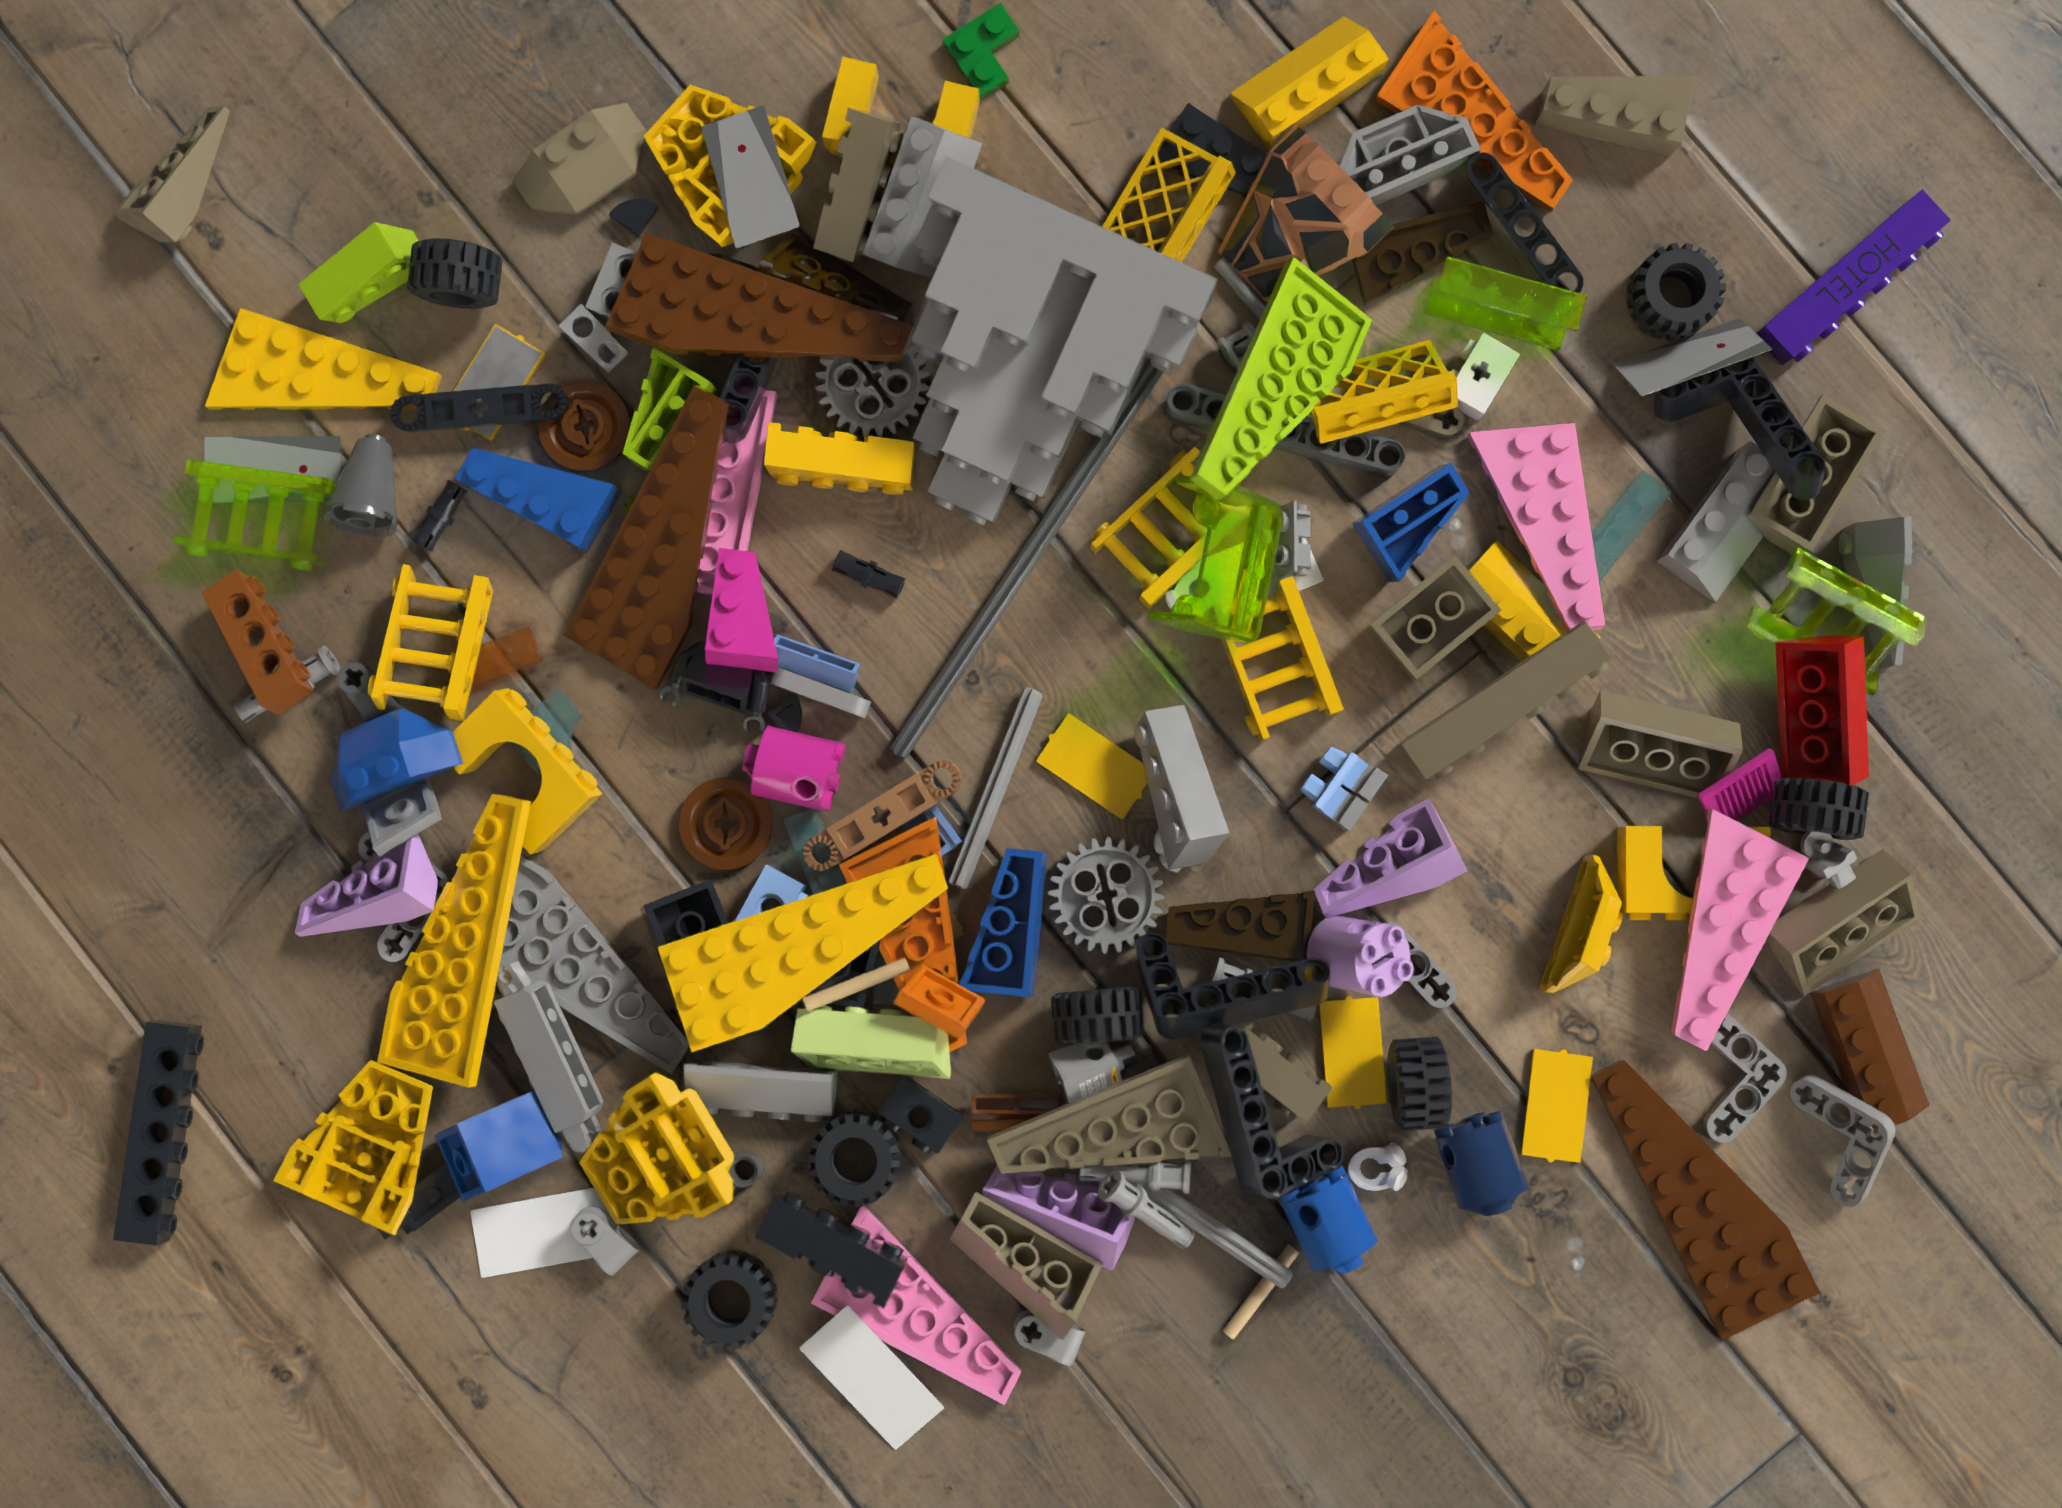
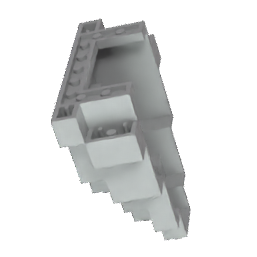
M946 156L928 196L932 205L914 243L921 253L920 258L924 259L925 264L935 268L936 272L925 294L929 301L911 341L919 347L917 352L922 357L940 364L926 395L930 400L913 439L921 442L918 449L935 457H938L940 451L945 453L928 489V493L935 495L933 503L951 511L957 505L968 510L965 515L966 518L985 525L987 519L992 522L996 521L1012 484L1017 486L1016 494L1034 501L1037 495L1045 498L1079 421L1083 422L1081 427L1086 432L1102 438L1104 432L1112 436L1146 358L1151 359L1152 367L1167 374H1170L1172 369L1180 371L1195 339L1198 323L1216 286L1217 279Z

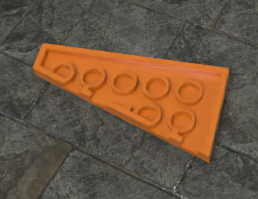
M1434 10L1377 94L1375 100L1396 114L1420 105L1443 111L1453 116L1466 117L1481 148L1479 153L1486 152L1494 156L1523 196L1551 213L1573 179L1547 148H1543L1530 132L1531 128L1524 119L1520 120L1510 108L1511 103L1477 62H1473L1461 47L1462 43L1454 34L1451 35L1441 23V17ZM1479 160L1474 163L1489 174H1492V166L1488 161Z
M937 817L839 864L847 884L937 854L944 875ZM947 890L881 939L879 950L886 964L905 958L910 971L893 978L899 991L902 990L922 965L959 984ZM966 1030L960 1039L948 1034L949 1052L967 1044Z

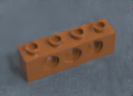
M236 569L201 592L261 707L280 715L314 692L308 681L311 678L310 672L294 655L295 644L288 634L281 630L278 624L281 618L274 607L266 602L263 596L266 590L257 577L254 575L249 577ZM278 664L276 671L273 673L275 666Z

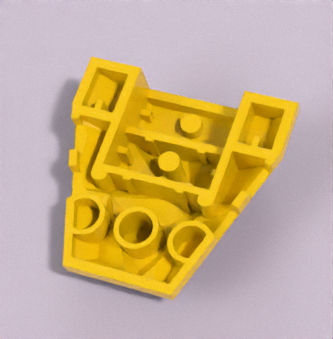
M689 85L647 131L644 138L663 171L670 179L677 195L687 208L696 227L719 246L725 247L734 243L701 127L756 107L749 105L748 108L732 103L728 97ZM780 115L778 118L768 116L791 195L801 184L803 176L800 170L809 162L816 142L814 138L790 119Z
M370 1060L339 1094L341 1098L339 1103L328 1114L322 1112L315 1120L318 1124L317 1127L303 1141L298 1138L290 1147L273 1181L395 1235L413 1199L433 1086Z
M654 1073L626 1091L622 1097L624 1102L619 1109L612 1112L608 1118L610 1123L604 1131L596 1136L579 1162L616 1225L651 1222L656 1217L666 1216L667 1220H677L682 1215L693 1214L694 1218H702L725 1206L733 1198V1180L728 1173L734 1162L733 1152L697 1092L690 1088L680 1092L673 1080L658 1073Z

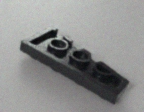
M1188 103L1169 131L1217 158L1221 156L1230 161L1236 174L1227 189L1239 193L1242 197L1246 198L1265 162L1267 154ZM1167 140L1164 141L1158 151L1160 163L1180 157L1177 146ZM1183 150L1184 156L1191 154ZM1155 159L1152 161L1151 165H1156ZM1201 159L1186 163L1189 178L1203 176L1210 164ZM1182 165L1168 168L1177 171L1178 175L1184 176Z

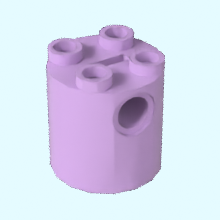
M1333 916L1324 919L1318 924L1309 938L1307 959H1320L1328 965L1330 970L1329 987L1383 997L1392 994L1402 985L1403 981H1408L1413 974L1414 968L1410 961L1409 944L1403 929L1399 926Z

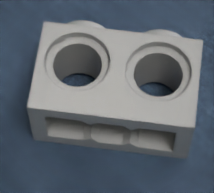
M614 243L611 244L585 306L595 318L604 322L608 321L611 314L610 305L618 298L625 282V278H623L624 272L632 266L637 252Z

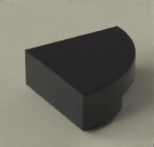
M632 199L617 205L611 210L609 216L640 237L659 210V207L648 200Z
M796 693L766 713L776 728L793 732L799 731L803 711Z

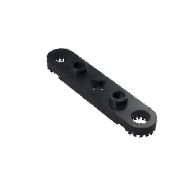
M550 383L426 393L399 397L391 406L390 415L394 425L406 432L552 421L560 419L568 411L569 398L562 388ZM549 392L556 393L560 398L559 407L552 412H546L541 406L543 396ZM480 398L484 404L489 405L488 410L483 411V417H479L477 413L471 411V406L477 405V399ZM413 404L417 407L419 416H417V420L414 423L405 424L401 419V410L406 405Z

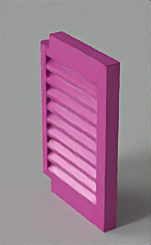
M1768 748L1698 794L1706 819L1708 808H1711L1737 821L1773 797L1774 782L1783 779L1773 750Z

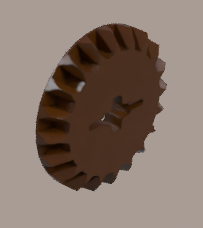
M581 380L561 386L560 388L568 395L569 408L560 419L538 422V434L543 448L556 463L567 469L580 472L597 471L603 466L610 465L611 461L621 455L630 429V415L624 402L611 388L598 382ZM553 392L545 401L542 408L546 412L555 411L559 407L560 398ZM580 409L589 423H594V427L589 428L588 440L581 431H576V427L581 425Z
M716 778L699 785L689 794L680 812L679 832L682 843L696 861L709 868L717 870L742 868L753 862L764 851L771 837L772 819L766 800L763 797L751 795V785L736 778ZM725 803L729 819L736 822L735 827L729 829L726 844L723 829L716 826L717 821L723 820Z

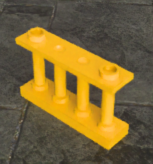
M1196 447L1188 453L1184 449L1180 451L1169 462L1171 469L1115 522L1111 525L1108 522L1103 523L1091 536L1094 539L1091 543V550L1095 554L1103 546H1106L1142 584L1140 588L1144 592L1140 595L1139 600L1148 610L1236 529L1254 509L1245 498L1237 505L1233 500L1229 502L1225 497L1217 500L1190 480L1195 467L1192 463L1198 458L1200 452ZM1180 474H1183L1218 510L1217 516L1221 520L1212 528L1208 525L1203 526L1168 490L1167 487ZM1155 498L1194 536L1192 540L1195 544L1186 553L1182 549L1177 550L1141 512ZM1130 521L1168 560L1166 564L1170 568L1160 577L1156 573L1152 575L1115 536Z
M403 564L400 576H395L393 581L392 595L395 599L376 675H371L369 680L368 695L371 696L377 709L385 710L389 695L440 703L449 720L463 722L492 600L493 588L488 577L477 575L473 577L472 586L466 587L465 590L418 583L411 566ZM412 596L461 603L466 608L464 620L459 619L458 622L408 615ZM404 629L455 636L456 640L459 641L456 653L452 652L450 655L400 648ZM396 662L446 669L451 674L449 685L443 686L440 689L394 682L392 679Z
M1293 576L1278 582L1276 585L1278 591L1273 592V597L1227 614H1223L1218 603L1211 607L1210 612L1212 615L1207 617L1213 636H1220L1250 714L1245 716L1249 732L1252 737L1258 735L1260 742L1270 737L1267 730L1269 726L1315 709L1319 712L1324 710L1326 717L1344 710ZM1278 609L1280 612L1286 611L1290 624L1286 625L1285 630L1236 648L1229 630L1230 627ZM1289 643L1299 645L1303 656L1299 658V663L1253 680H1248L1241 661ZM1305 676L1306 679L1311 677L1315 687V691L1311 692L1312 696L1261 714L1254 694Z

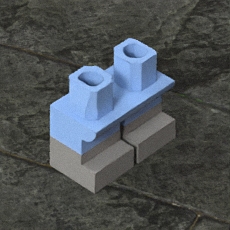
M1329 747L1319 763L1333 772V776L1326 784L1315 775L1310 774L1300 788V791L1309 800L1314 802L1311 806L1341 830L1348 832L1368 806L1367 803L1372 800L1386 780L1388 774L1377 767L1374 768L1353 752L1345 754L1343 751Z

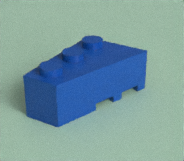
M1452 463L1439 465L1352 522L1387 580L1389 582H1400L1412 563L1425 551L1431 539L1439 529L1443 528L1470 492Z

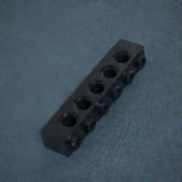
M162 1020L146 1022L113 1240L159 1245L170 1241V1237L176 1231L177 1216L174 1215L176 1200L180 1198L183 1188V1181L179 1178L181 1164L185 1162L188 1154V1144L185 1142L186 1130L190 1127L194 1114L190 1103L192 1092L196 1090L199 1081L196 1063L197 1057L202 1053L204 1047V1036L201 1034L202 1025ZM171 1051L178 1058L175 1069H172L167 1062L168 1054ZM165 1087L170 1089L172 1093V1101L169 1105L162 1099V1091ZM159 1123L163 1124L167 1130V1136L164 1141L157 1136L156 1130ZM154 1159L161 1165L159 1177L155 1176L151 1170V1164ZM148 1196L155 1200L156 1209L154 1213L150 1212L146 1207Z

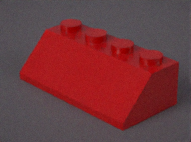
M1823 635L1775 642L1782 778L1819 779L1855 785L1868 778L1864 636Z

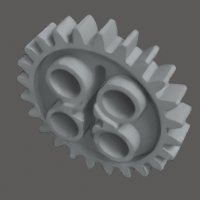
M914 346L906 349L901 362L884 361L878 366H873L867 361H861L871 378L879 381L882 392L894 404L892 408L887 407L872 385L868 386L865 375L853 363V360L858 358L834 357V360L820 359L819 362L826 371L817 372L816 377L821 382H825V384L817 386L816 391L817 394L827 395L819 401L821 407H832L826 414L827 418L833 420L839 417L837 422L839 430L850 425V434L856 435L859 430H862L864 437L870 436L871 432H876L877 437H884L885 430H889L893 437H897L896 426L899 424L906 430L910 429L907 418L911 417L919 420L920 417L915 407L926 408L927 403L920 395H926L930 388L925 384H921L930 379V373L919 371L927 365L925 358L915 359L919 354L917 352L919 347ZM847 373H853L858 376L857 382L851 387H844L839 384L841 377ZM896 379L904 380L908 384L907 388L901 393H893L888 389L892 381ZM869 400L879 403V409L872 415H866L861 412L862 405Z
M1107 837L1104 847H1099L1097 840L1093 838L1090 850H1087L1084 845L1079 843L1078 850L1080 855L1076 857L1074 854L1067 852L1066 856L1070 864L1068 866L1061 863L1056 865L1063 872L1062 877L1051 876L1050 880L1058 884L1059 888L1048 891V895L1058 897V902L1051 905L1050 910L1061 911L1062 914L1057 917L1055 923L1066 921L1068 926L1063 932L1065 936L1073 931L1077 933L1074 944L1078 945L1085 938L1088 940V951H1092L1095 944L1100 943L1102 953L1106 954L1109 944L1113 943L1117 952H1121V941L1126 940L1131 947H1134L1135 941L1133 936L1135 934H1138L1140 937L1145 935L1146 932L1143 929L1145 925L1156 927V923L1150 916L1151 914H1162L1163 911L1154 906L1155 901L1165 899V896L1155 893V888L1164 883L1162 880H1153L1151 877L1157 872L1158 867L1147 869L1145 866L1150 858L1149 855H1145L1140 859L1136 857L1139 846H1134L1128 852L1125 850L1124 839L1119 842L1116 848L1112 847L1111 838ZM1121 863L1128 867L1130 877L1126 883L1117 884L1111 880L1110 869L1113 865ZM1098 864H1102L1104 867L1108 889L1116 891V897L1111 899L1116 919L1114 927L1109 924L1104 900L1098 901L1096 898V894L1102 891L1096 867ZM1082 871L1091 873L1095 878L1094 888L1089 892L1079 891L1075 886V877ZM1130 898L1136 902L1138 912L1134 918L1124 919L1119 915L1118 905L1121 900ZM1095 906L1102 911L1103 920L1099 926L1089 927L1084 923L1083 912L1086 908Z

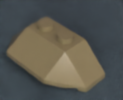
M627 102L592 109L533 149L512 182L532 211L579 215L636 176L645 141L644 135L647 131Z

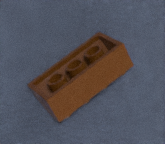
M1874 969L1810 992L1847 1093L1886 1114L1894 1125L1911 1120L1930 1106L1879 969ZM1861 1116V1118L1858 1120V1125H1861V1123H1859V1121L1863 1118L1862 1116ZM1873 1124L1871 1126L1874 1129L1873 1132H1878L1879 1127Z

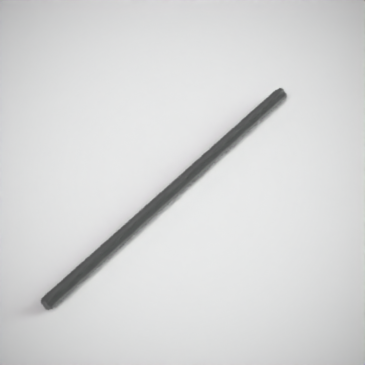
M1213 294L1211 295V297H1210V299H1209V301H1208V303H1207L1206 308L1208 307V305H1209L1210 302L1212 301ZM1150 358L1136 380L1112 436L1104 432L1102 438L1097 437L891 745L890 751L901 759L908 757L1164 373L1151 366Z

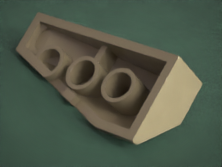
M225 106L208 108L180 138L179 144L182 148L172 151L167 156L164 155L156 163L159 166V172L147 182L141 179L113 215L159 242H179L183 240L191 231L192 227L189 224L197 215L230 111Z

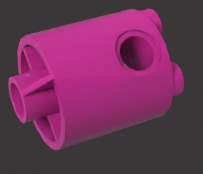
M767 726L760 745L749 743L744 756L742 769L752 779L751 795L829 812L833 794L836 795L839 788L841 774H838L837 771L838 765H841L843 762L846 744Z

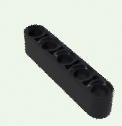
M1486 152L1473 155L1466 166V176L1482 200L1550 291L1560 299H1571L1577 296L1582 291L1584 285L1581 272L1497 159ZM1485 160L1491 164L1492 174L1489 178L1480 180L1473 176L1472 166L1475 162ZM1506 188L1512 192L1513 203L1509 207L1499 208L1494 204L1493 195L1498 189ZM1526 216L1533 220L1534 231L1531 235L1522 237L1515 232L1514 224L1518 218ZM1549 245L1554 249L1555 259L1550 265H1542L1536 260L1535 253L1539 246ZM1563 273H1570L1576 279V287L1569 294L1562 293L1557 288V279Z

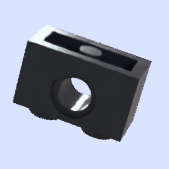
M906 1075L902 1077L878 1112L884 1116L882 1122L888 1128L898 1134L903 1129L914 1137L911 1143L927 1154L931 1150L939 1154L964 1116L963 1113ZM922 1107L928 1111L930 1119L926 1125L916 1126L911 1122L910 1111L913 1108Z

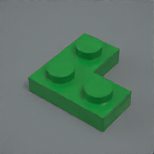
M999 3L942 39L943 46L970 87L979 89L980 101L1009 83V77L993 53L1018 38L1020 32L1002 3Z

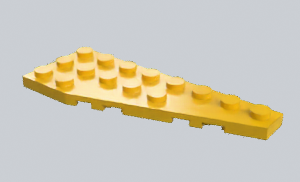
M500 794L491 795L473 830L475 836L467 852L461 854L456 863L458 869L452 881L446 883L434 906V911L431 912L422 930L424 936L416 951L410 953L405 963L408 967L402 979L395 982L390 992L378 1063L467 1088L476 1087L531 801Z
M937 854L658 947L691 1052L764 1028L945 892L948 887Z

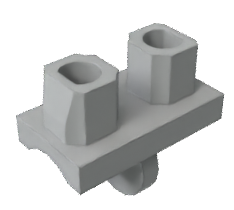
M1807 831L1803 835L1800 844L1802 852L1798 853L1809 858L1805 869L1810 870L1814 878L1818 880L1828 879L1830 884L1837 889L1844 887L1856 878L1850 867V864L1857 860L1853 850L1833 842L1830 834Z

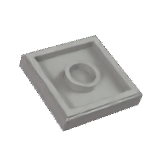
M430 778L379 797L362 807L372 849L379 856L442 819Z

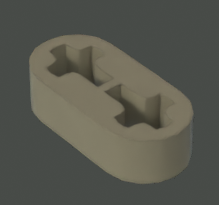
M1456 407L1404 421L1401 424L1438 438L1448 439L1460 431L1464 423V417L1461 410ZM1448 413L1451 415V421L1455 425H1451L1445 430L1442 428L1443 422L1432 418V416L1443 418Z

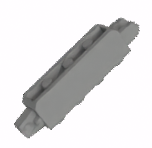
M518 961L509 963L498 970L497 984L502 998L494 1001V1004L498 1010L499 1019L506 1027L513 1042L514 1051L520 1057L527 1072L529 1083L535 1090L554 1133L563 1131L572 1150L575 1153H583L591 1146L596 1136L601 1133L602 1129L599 1128L600 1125L595 1114L602 1109L603 1098L550 984L542 980L532 983Z

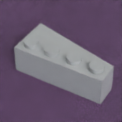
M1185 705L1145 711L1135 727V740L1140 747L1168 870L1208 863L1229 835V830Z

